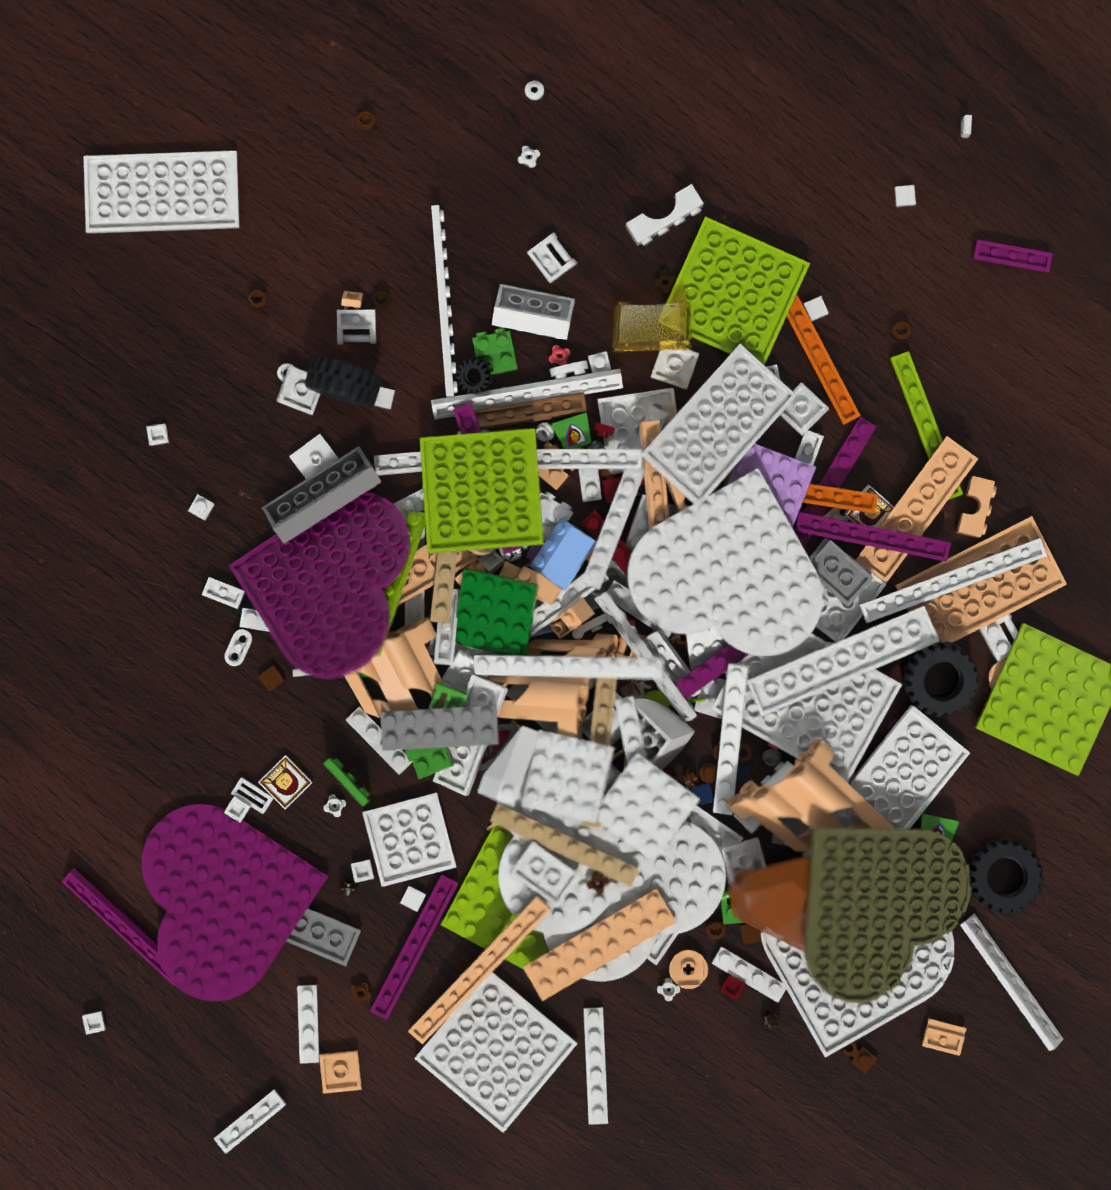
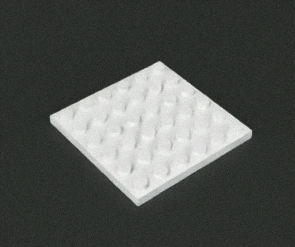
M491 972L446 1019L414 1059L504 1133L573 1050L577 1042L495 973Z

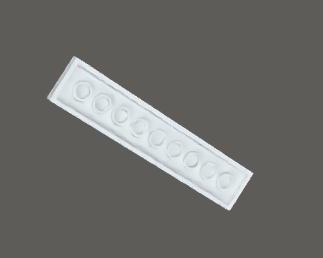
M923 606L747 680V685L762 717L939 642V639Z

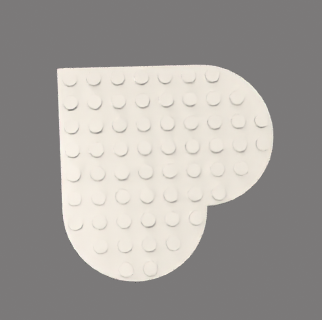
M758 468L711 494L699 507L694 504L650 529L639 540L629 560L628 587L635 606L649 622L672 633L693 634L714 627L728 644L744 653L756 656H773L790 651L800 645L811 634L821 614L823 594L819 576Z
M532 758L514 807L497 801V804L499 803L639 868L637 875L651 861L602 824L601 828L581 826V820L521 806ZM611 766L604 796L620 776ZM512 831L510 832L514 837L505 848L499 867L501 894L507 907L515 917L537 895L552 908L534 928L536 931L548 934H566L586 927L599 917L628 886L607 876L609 883L605 885L604 892L598 894L595 890L588 889L586 886L592 877V872L596 870L536 843L580 875L563 901L556 907L510 874L532 843L531 840Z
M684 821L678 829L679 832L667 843L666 848L661 851L654 862L650 861L636 876L632 886H627L592 923L580 930L566 934L544 933L549 950L561 945L656 888L676 923L657 934H678L699 926L715 911L721 901L725 888V864L716 843L701 828ZM657 934L582 978L591 981H610L630 974L650 955L656 942Z
M760 931L762 944L769 960L824 1057L831 1055L932 997L943 986L954 962V939L952 931H950L935 942L914 946V954L909 969L905 970L900 978V983L893 990L887 991L879 999L870 1002L849 1003L830 996L815 983L807 968L803 951Z

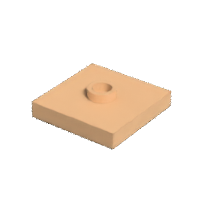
M358 1050L319 1055L323 1094L362 1090Z

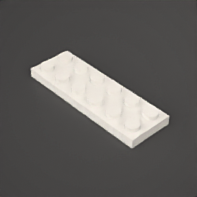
M472 674L465 692L469 695L464 707L497 705L498 718L508 688ZM487 745L448 747L454 766L437 772L433 781L462 795L469 796Z

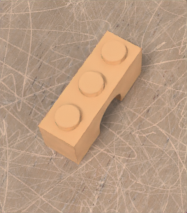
M976 476L970 477L965 496L974 498L978 503V509L973 515L960 514L956 533L980 538L981 535L985 534L987 529L985 519L986 516L990 515L992 505H989L991 497L994 498L997 489L994 486L995 481Z

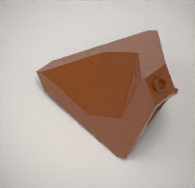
M810 856L757 870H737L729 887L732 915L740 921L804 952Z

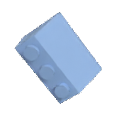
M560 518L530 567L566 591L597 542L573 524Z

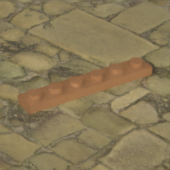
M584 393L478 409L474 410L480 429L484 430L587 413Z

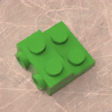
M501 328L494 330L495 334L487 335V332L475 334L476 338H472L476 357H480V360L484 358L486 359L485 363L489 362L491 364L488 366L489 369L493 368L491 374L518 370L510 331Z
M448 747L405 750L408 761H412L418 779L454 766Z

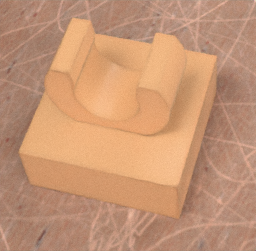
M344 291L341 306H344V310H348V307H354L355 310H359L363 301V293Z

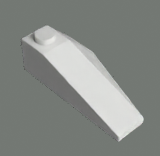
M524 726L519 729L485 772L478 793L514 807L537 744L538 731Z

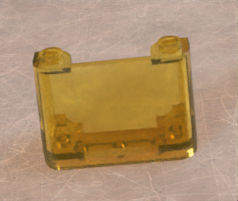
M675 300V304L629 305V302H617V306H614L612 352L692 351L691 304H686V300Z

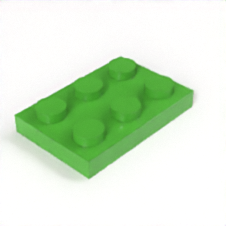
M331 757L324 763L362 806L371 800L368 797L371 794L364 786L360 788L355 783L357 779L351 772L346 773L343 770L344 764L338 758L333 759Z

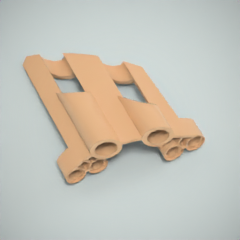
M428 617L416 621L413 625H406L397 631L388 632L380 657L375 656L361 669L345 675L365 713L380 718V712L418 710L409 689L427 691L432 698L436 682L443 683L424 645L437 636ZM359 672L378 681L387 701L371 699ZM442 693L437 709H443L448 694Z
M597 633L593 640L534 639L529 643L527 656H540L543 651L569 652L565 655L567 657H615L614 652L618 647V637L616 634ZM491 675L487 679L505 688L507 684L529 685L516 701L504 700L498 718L558 722L559 735L575 739L582 738V722L586 718L585 703L589 694L588 683L591 677Z
M821 739L814 741L809 747V752L801 754L796 759L795 766L787 772L784 780L774 786L764 785L760 788L753 781H749L741 788L740 794L732 796L726 805L740 820L753 816L796 852L811 851L812 832L797 836L778 819L779 817L800 818L811 829L812 827L893 829V825L829 766L835 752ZM849 808L865 823H856L845 827L832 813L840 809Z

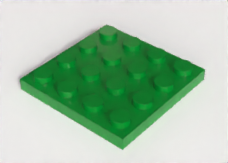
M465 568L456 614V643L500 655L527 656L539 585Z

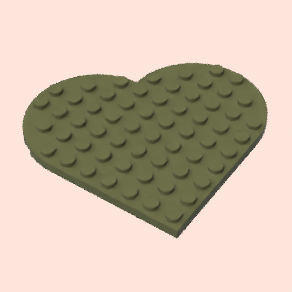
M812 827L804 955L811 977L824 992L838 1000L849 1003H865L879 999L881 995L893 990L900 983V978L905 970L909 969L914 946L935 942L938 938L948 934L955 928L962 913H965L971 896L970 869L959 847L945 836L923 829Z

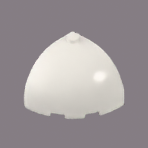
M635 699L646 758L650 763L662 770L680 753L695 731L666 706L649 699Z

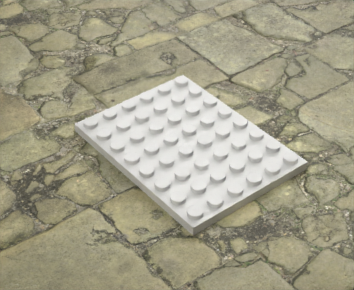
M810 634L800 645L790 651L773 656L749 654L737 664L748 666L747 680H750L826 648L831 644ZM873 669L762 717L749 687L746 685L742 728L795 758H798L805 752H809L811 744L817 739H821L835 752L829 766L848 783L902 684ZM726 683L710 709L723 716Z

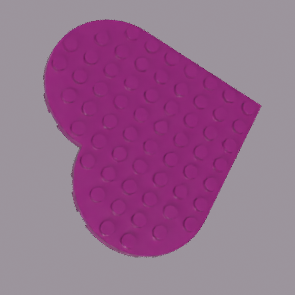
M365 492L286 543H283L279 536L275 534L230 564L229 567L279 648L297 669L318 678L342 677L356 672L368 664L376 656L386 640L390 626V609L383 590L395 581L406 564L410 550L409 528L403 515L392 502L374 493Z
M195 804L172 811L155 825L144 845L142 872L149 892L167 910L161 922L157 939L158 955L166 975L176 987L192 997L207 1001H223L244 994L261 980L329 876L243 820L241 823L224 813L225 809L213 805Z

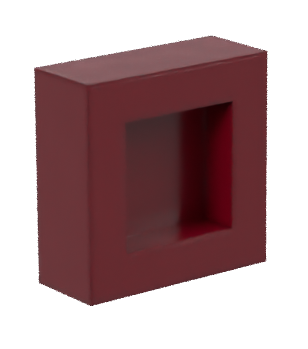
M596 422L594 431L598 432V436L608 438V436H613L615 427Z
M728 974L719 991L737 1000L746 984Z

